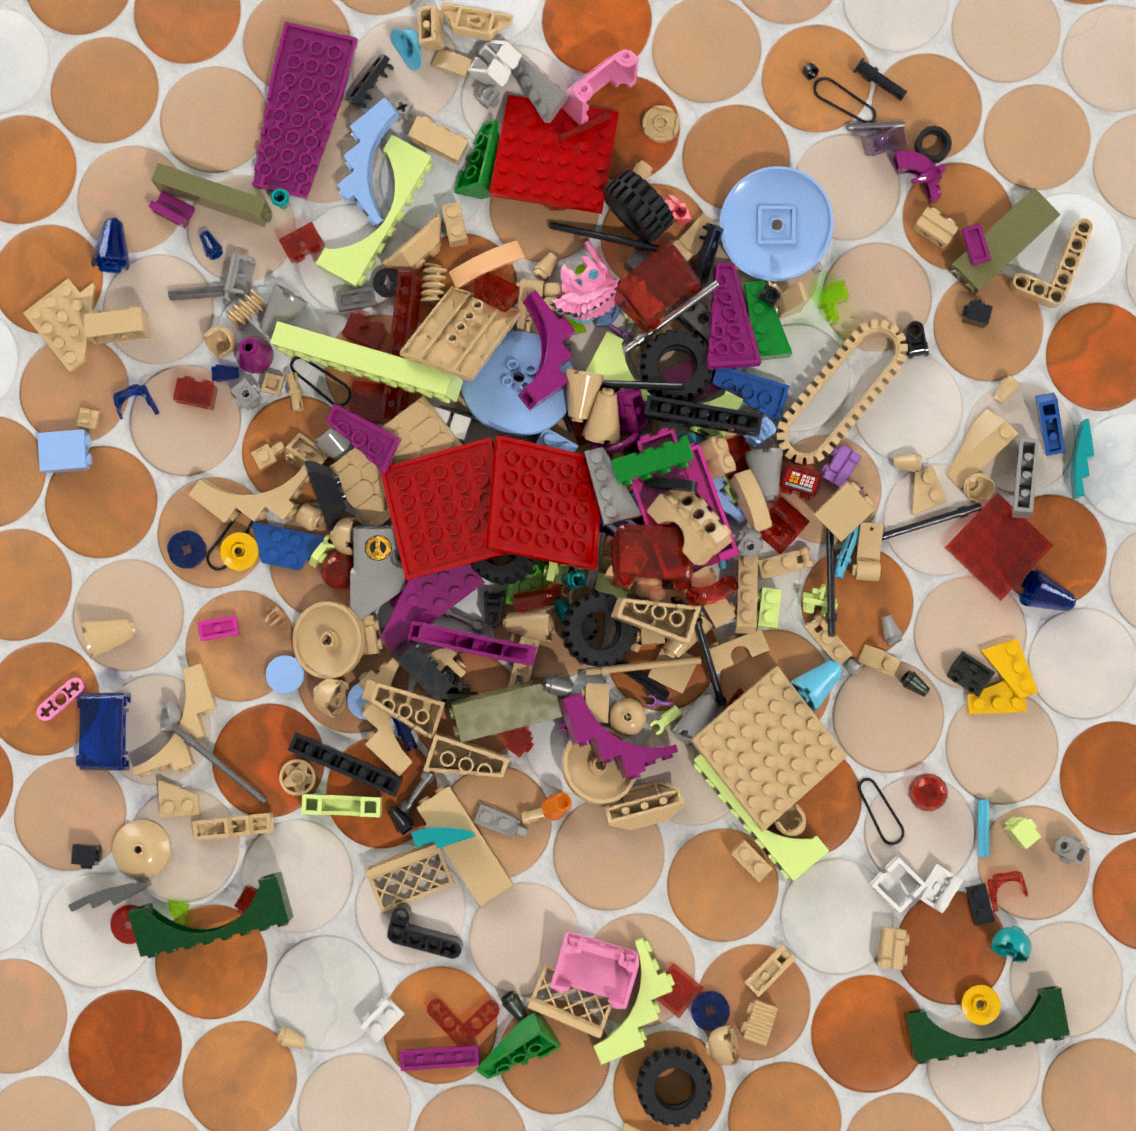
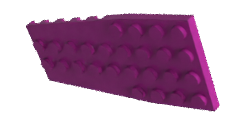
M285 22L270 77L267 94L268 102L264 111L265 119L261 128L262 136L260 145H258L257 164H255L254 168L255 175L252 182L254 188L271 192L281 188L285 189L289 196L308 199L346 90L358 44L356 37Z

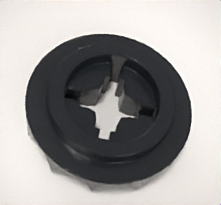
M393 268L379 270L373 278L374 290L381 297L391 298L398 295L403 287L401 274ZM387 276L391 282H395L390 285V290H388L386 285H383L386 282Z

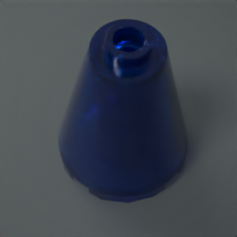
M109 218L104 221L91 258L92 266L94 268L95 265L98 266L102 272L121 273V269L126 268L127 271L130 268L124 226L117 218Z
M1035 569L1036 571L1031 570L1027 574L1021 585L1024 588L1023 594L1019 593L1021 605L1059 611H1069L1074 608L1076 599L1072 592L1038 569Z

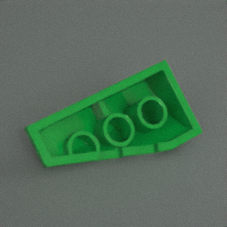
M497 119L482 123L473 142L475 148L471 155H467L465 159L467 165L464 171L460 170L454 189L455 194L478 199L490 197L489 192L499 144Z
M534 1012L518 1022L476 1070L485 1078L490 1079L510 1071L511 1066L517 1064L526 1065L528 1064L527 1060L537 1056L539 1059L546 1057L560 1048L561 1044L547 1022Z

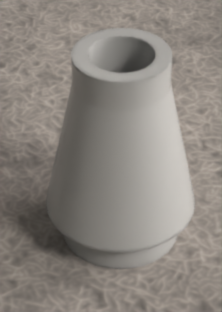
M892 615L881 618L884 641H887L888 645L901 642L903 634L893 620Z

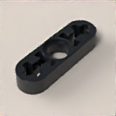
M653 477L644 480L643 486L697 492L698 482Z

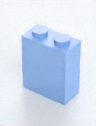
M84 429L38 433L40 471L46 474L90 470V465L93 464L92 454L89 453V446L92 444L91 435Z

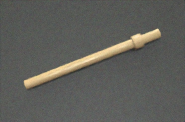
M701 656L586 668V675L602 674V676L616 672L701 664Z

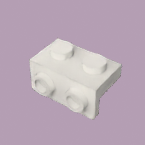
M936 864L925 882L927 886L920 892L917 898L943 913L963 880Z

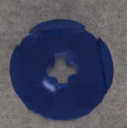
M190 530L174 534L167 545V552L171 562L183 569L196 568L203 562L207 552V545L203 538ZM191 545V553L184 555L183 546Z
M717 991L701 992L692 1001L691 1016L695 1024L701 1029L714 1031L716 1028L724 1026L728 1021L730 1006L726 998ZM712 1005L714 1006L715 1014L708 1016L706 1015L707 1011L705 1008H710Z

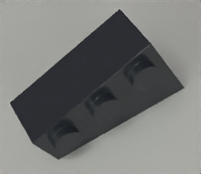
M406 639L390 656L438 702L453 686L450 682L452 677L445 670L440 672L436 668L439 664L431 656L427 659L423 655L425 650L418 643L414 646Z

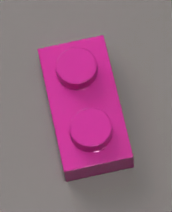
M236 615L197 622L200 641L240 635Z

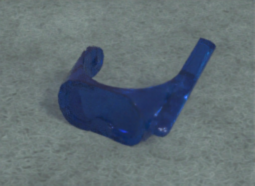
M133 384L113 395L114 405L121 420L124 419L121 413L122 405L131 396L144 397L155 415L160 413L145 385Z

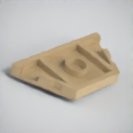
M442 2V12L452 34L490 41L513 22V15Z

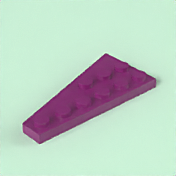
M717 263L714 267L713 281L717 280L720 287L712 292L706 370L760 366L762 362L734 263Z

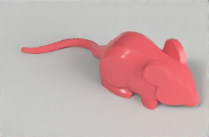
M671 195L668 196L667 200H664L672 211L677 225L684 226L691 221L692 215L685 203H681L676 197Z

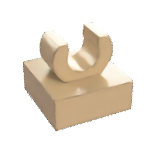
M81 407L76 426L97 431L101 412Z

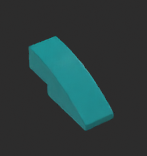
M450 827L426 828L411 832L416 847L435 841L437 849L475 837L474 832Z

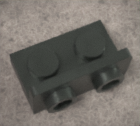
M962 651L951 665L946 676L979 697L995 672Z

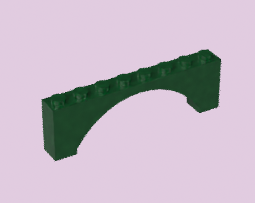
M282 872L262 876L258 880L259 887L256 895L246 911L235 920L219 927L194 928L181 925L153 908L152 903L132 908L128 915L140 957L147 956L148 958H153L161 952L166 951V954L176 952L177 948L184 947V949H190L198 943L207 945L219 938L223 941L231 939L236 934H240V936L252 933V930L258 929L261 932L270 929V926L277 925V927L288 925L294 916Z
M1058 986L1037 989L1038 995L1027 1014L1009 1030L988 1038H965L949 1033L931 1021L924 1009L904 1012L912 1059L918 1062V1064L930 1063L931 1059L936 1058L938 1061L948 1060L949 1056L954 1055L966 1057L971 1052L984 1054L988 1052V1049L995 1048L996 1051L1006 1050L1007 1046L1014 1045V1047H1024L1028 1042L1041 1044L1045 1043V1039L1063 1040L1065 1039L1064 1036L1070 1035L1062 990Z

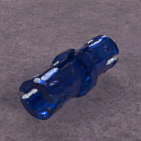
M391 717L399 732L397 733L398 737L401 736L406 751L412 750L409 742H411L413 749L418 748L411 733L412 729Z

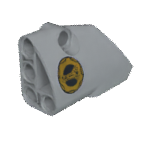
M360 525L353 528L350 609L361 621L403 591L407 584L393 526Z

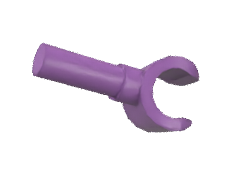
M612 324L608 327L622 339H624L625 335L633 338L630 332L624 333Z
M652 695L647 696L655 700L652 705L646 704L649 707L656 705L673 706V702L659 700Z

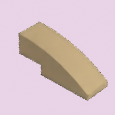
M751 469L734 474L730 483L739 497L737 503L751 527L758 532L771 528L772 522L766 501Z

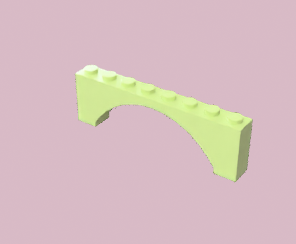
M391 135L383 149L384 156L389 159L395 178L394 200L388 216L374 233L358 243L337 249L325 247L316 262L319 269L355 289L364 285L368 270L374 268L377 255L382 254L387 238L393 236L396 229L394 226L397 221L400 222L405 215L404 209L407 205H411L414 200L413 194L416 189L419 190L424 182L423 177L426 173L429 174L433 167L430 155L394 135Z
M607 331L586 372L604 375L603 380L636 381L630 373L624 358L622 348L625 344L624 339ZM609 388V389H612V390H614V392H615L616 390H617V391H620V390L623 389V388ZM641 389L644 407H646L647 396L652 395ZM726 391L723 396L701 404L739 410L743 404V399ZM689 426L692 432L698 435L700 433L707 435V439L720 434L725 437L727 432Z
M698 754L692 759L695 762L693 767L699 774L703 772L706 775L707 779L705 781L712 789L715 787L720 792L717 796L724 804L729 803L732 807L730 812L736 819L740 817L743 820L744 824L742 826L749 834L753 833L757 837L754 841L761 849L766 848L769 852L768 858L774 865L776 863L782 868L780 872L786 879L790 878L794 881L829 852L816 835H813L811 838H789L768 830L761 831L703 756Z

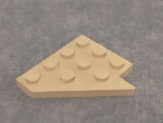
M68 278L23 314L68 371L72 373L86 362L89 340L85 334L83 315L93 311L96 286L92 283L79 292Z

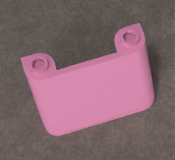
M624 49L605 59L564 91L570 96L562 106V109L582 127L588 122L586 111L589 110V105L586 102L609 82L616 88L619 84H626L628 88L636 84L639 58L632 51Z
M566 932L550 988L559 993L569 991L570 987L607 997L610 1006L615 1009H626L639 967V953L626 947L577 933Z

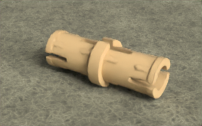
M297 372L285 375L289 390L287 394L290 396L293 412L305 410L301 395L303 391L300 389Z

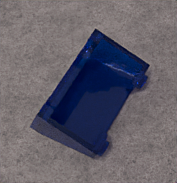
M82 693L81 697H78L77 707L80 708L79 755L76 756V766H79L80 770H129L130 761H126V757H124V755H128V751H126V712H129V708H125V706H127V703H131V693Z

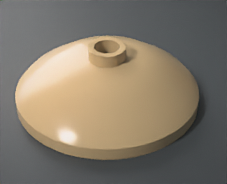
M135 820L127 823L117 832L112 845V854L116 865L122 872L134 878H147L157 874L166 866L171 854V842L167 832L159 824L150 820ZM137 846L142 848L141 853L136 852Z

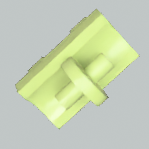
M821 584L820 589L813 588L812 593L803 592L804 612L813 613L815 605L822 606L821 615L825 616V613H827V590H825V584ZM835 598V609H837L838 603Z

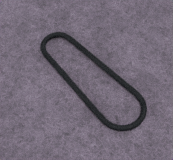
M822 77L815 82L814 93L820 100L862 123H870L875 120L876 111L872 106L833 79ZM822 80L831 81L871 109L874 113L873 118L865 121L824 99L816 91L817 84Z
M300 357L293 358L290 363V368L293 373L296 372L293 368V363ZM307 362L308 364L312 365L319 371L323 372L333 380L337 381L338 383L346 387V389L349 392V397L344 403L338 404L340 406L346 405L350 401L352 393L348 385L343 383L336 377L332 376L322 368L318 367L314 363ZM297 373V376L300 379L307 383L311 388L318 392L332 405L337 404L333 402L331 399H329L326 395H324L320 390L313 386L299 373Z
M235 520L233 522H230V524L227 526L224 532L220 535V537L208 551L206 561L211 569L220 571L227 568L226 565L221 568H216L212 566L209 561V556L213 549L216 547V545L220 542V540L229 530V528L232 526V524L235 522ZM251 521L250 525L245 531L246 534H248L249 530L252 527V523L255 521Z
M871 778L862 779L858 784V790L881 839L889 845L900 843L905 833L903 825L876 782ZM864 781H870L874 784L899 824L902 835L898 841L889 842L884 838L861 790V785Z

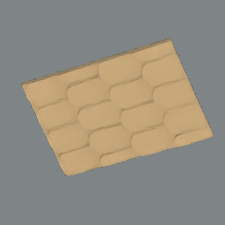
M451 286L402 348L400 356L410 361L422 363L426 367L439 369L443 373L458 376L462 380L473 381L482 367L486 365L497 346L501 344L508 331L510 332L521 315V310Z
M424 395L381 427L402 438L390 465L462 445ZM353 448L329 467L332 469L334 476H339L342 486H339V490H344L347 501L355 508L367 525H381L391 518L380 470L360 450Z

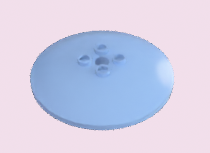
M782 166L759 169L741 179L728 194L720 215L719 226L724 229L721 240L729 258L746 274L760 280L773 282L797 278L811 270L822 259L830 245L834 229L831 203L823 188L812 177L802 171ZM775 220L782 221L783 225L780 230L772 228V223Z
M508 331L475 380L463 381L461 392L467 408L477 420L488 428L513 436L533 435L553 427L568 412L566 385L561 391L530 411L518 397L520 392L532 382L538 370L541 356L539 335L525 331ZM569 361L559 368L565 377L566 369L573 370ZM520 375L524 378V380L522 382H516L514 380V377Z

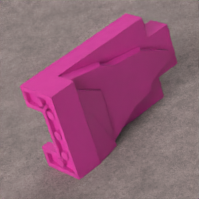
M667 427L657 431V435L651 436L647 434L639 437L640 441H637L639 452L641 453V451L651 447L660 448V445L669 441L678 442L674 429L669 430ZM695 443L690 444L694 457L693 462L689 463L690 467L680 470L678 467L671 469L670 473L660 475V473L652 474V477L698 482L697 492L695 493L698 499L702 497L708 505L706 508L709 512L713 510L720 518L718 522L721 525L725 524L730 529L700 444L696 446ZM641 478L633 480L634 484H631L649 534L664 582L739 555L731 533L732 542L723 548L722 551L718 552L715 556L713 555L705 565H694L683 553L685 540L678 545L663 525L658 524L647 512L659 494H665L669 490L644 487V481H641ZM687 501L684 505H690L692 501ZM704 514L697 515L695 519L702 518ZM676 558L674 564H669L668 562H666Z

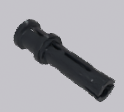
M862 58L853 72L865 77L867 82H874L901 101L907 90L878 72V67L871 66L865 62V58Z

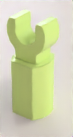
M674 705L660 716L661 719L659 721H652L649 726L652 727L654 724H658L660 729L655 734L659 735L663 732L664 726H670L683 714Z

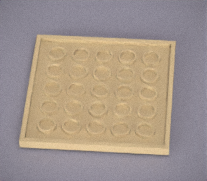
M774 666L690 739L761 831H765L848 757L778 666Z

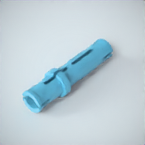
M860 525L844 539L840 554L836 556L837 562L834 567L836 578L843 579L846 568L851 563L850 557L859 535ZM853 534V538H852V540H851L850 546H849V548H847V546H848V544H849V541H850V538H851V535ZM847 553L843 565L840 567L844 554Z

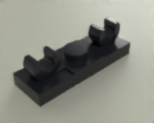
M379 55L349 95L347 101L351 104H358L361 108L367 107L363 103V98L372 100L371 95L366 93L367 90L375 87L379 75L383 78H388V75L384 72L386 67L389 70L394 69L391 64H387L390 60L389 57Z
M714 224L702 226L703 229L707 230L706 236H699L704 242L699 249L698 263L691 262L690 265L696 267L695 272L687 273L693 279L706 284L724 230Z

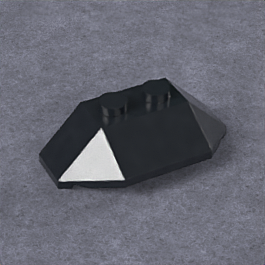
M309 460L304 461L329 531L333 530L346 509L344 501L347 498L344 490H339V486H342L339 476H334L332 469L323 464Z

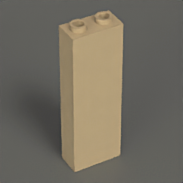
M443 785L435 790L436 795L432 798L426 796L420 800V806L417 807V810L429 828L450 827L475 833V837L442 848L478 904L482 906L512 886L513 882L451 786L446 788Z

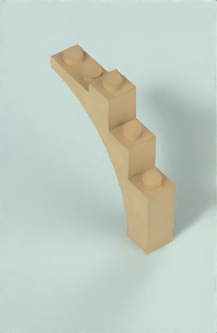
M304 465L285 484L260 494L234 493L219 488L206 479H200L189 493V496L224 523L233 522L240 514L238 510L253 521L263 520L269 513L267 509L271 510L282 520H288L289 518L292 519L298 511L296 508L299 504L293 499H297L302 494L303 490L301 488L305 483L308 484L311 479Z
M392 658L388 664L384 662L377 669L379 672L377 675L372 670L369 673L364 671L358 678L360 680L358 685L365 690L367 680L391 686L400 664ZM367 702L362 708L364 711L362 715L378 731L376 733L372 731L365 738L368 741L365 745L400 776L412 763V760L404 753L397 742L390 724L389 715Z
M202 663L182 669L185 680L186 700L183 716L179 723V727L188 734L194 735L198 742L203 741L202 737L207 736L200 714L202 713L203 716L214 713L213 709L218 708L205 665ZM174 733L170 741L158 754L148 761L133 767L134 776L140 775L143 778L152 775V770L159 769L160 772L170 769V764H172L173 771L179 770L182 773L191 770V765L195 764L191 748L183 743L184 740Z

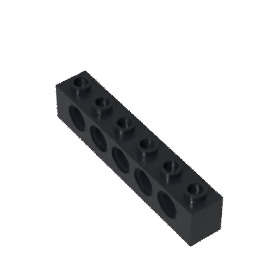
M650 395L647 396L644 412L645 419L759 437L763 418V414Z
M295 732L288 751L394 797L397 796L404 778L299 732Z

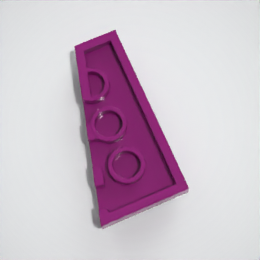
M334 404L326 422L348 439L382 473H386L402 438L350 410Z

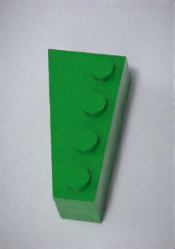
M765 281L745 282L743 287L745 304L761 361L790 358L792 350L775 306L772 308L768 307L758 297L764 291Z
M681 437V441L676 443L675 441L663 443L660 445V448L651 447L645 449L640 454L632 453L611 460L617 484H622L624 487L634 484L633 480L641 478V481L653 478L652 474L655 473L664 475L670 473L671 469L678 467L679 470L690 467L689 463L693 462L694 457L688 437Z

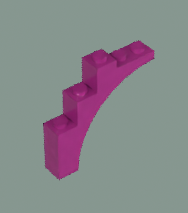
M536 290L531 292L523 301L537 327L541 349L536 375L532 382L518 395L529 411L561 391L569 382L559 368L564 366L572 357L563 343L568 341L576 332L565 317L557 318Z
M411 621L407 639L440 648L530 666L534 665L537 651L536 646L480 636L418 621Z
M582 693L559 700L572 745L579 744L582 747L592 743L597 761L604 760L606 764L617 760L622 778L629 777L632 780L641 777L640 773L646 771V766L655 764V759L662 758V761L673 758V753L678 752L676 744L666 747L647 748L620 740L608 732L594 718L585 703Z

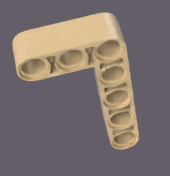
M1084 218L1080 219L1072 227L1050 284L1027 274L1019 273L1009 283L1011 292L1049 308H1056L1064 302L1093 229L1092 222ZM1078 226H1083L1086 232H1081ZM1076 243L1079 250L1073 249L1071 244ZM1065 260H1069L1072 263V267L1066 266ZM1058 277L1064 278L1065 284L1059 283ZM1016 280L1022 281V288L1016 285ZM1034 287H1038L1041 290L1040 295L1034 292ZM1051 294L1057 295L1058 302L1052 300Z

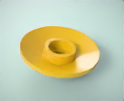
M236 532L224 539L220 547V556L223 563L230 569L237 571L245 570L255 563L258 557V546L250 535ZM237 547L241 549L239 554L235 553Z
M976 985L965 992L961 1006L965 1017L969 1021L978 1025H986L998 1017L1001 1010V1001L998 994L992 988L985 985ZM979 1000L983 1002L981 1007L976 1005Z

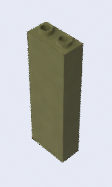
M157 163L151 181L160 192H165L263 227L266 226L267 222H270L272 212L266 199Z
M1034 187L984 234L991 261L971 266L966 251L949 267L951 274L964 283L967 291L973 292L976 295L1061 214Z
M564 673L556 674L565 677ZM544 677L471 697L451 701L452 707L448 709L451 719L455 718L456 726H453L455 737H459L461 742L563 717L559 700L567 697L549 694L547 691H544L543 686L546 678Z

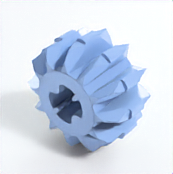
M763 417L759 437L743 436L748 445L750 444L752 448H756L776 432V428L768 417Z

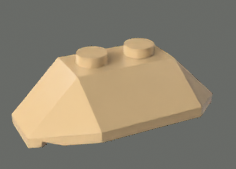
M437 213L410 239L382 262L384 268L414 271L416 268L420 269L423 267L427 258L435 256L440 251L443 220L441 214Z
M653 781L632 787L626 795L607 804L604 808L609 826L634 830L668 821L685 806L680 787H674L660 781Z

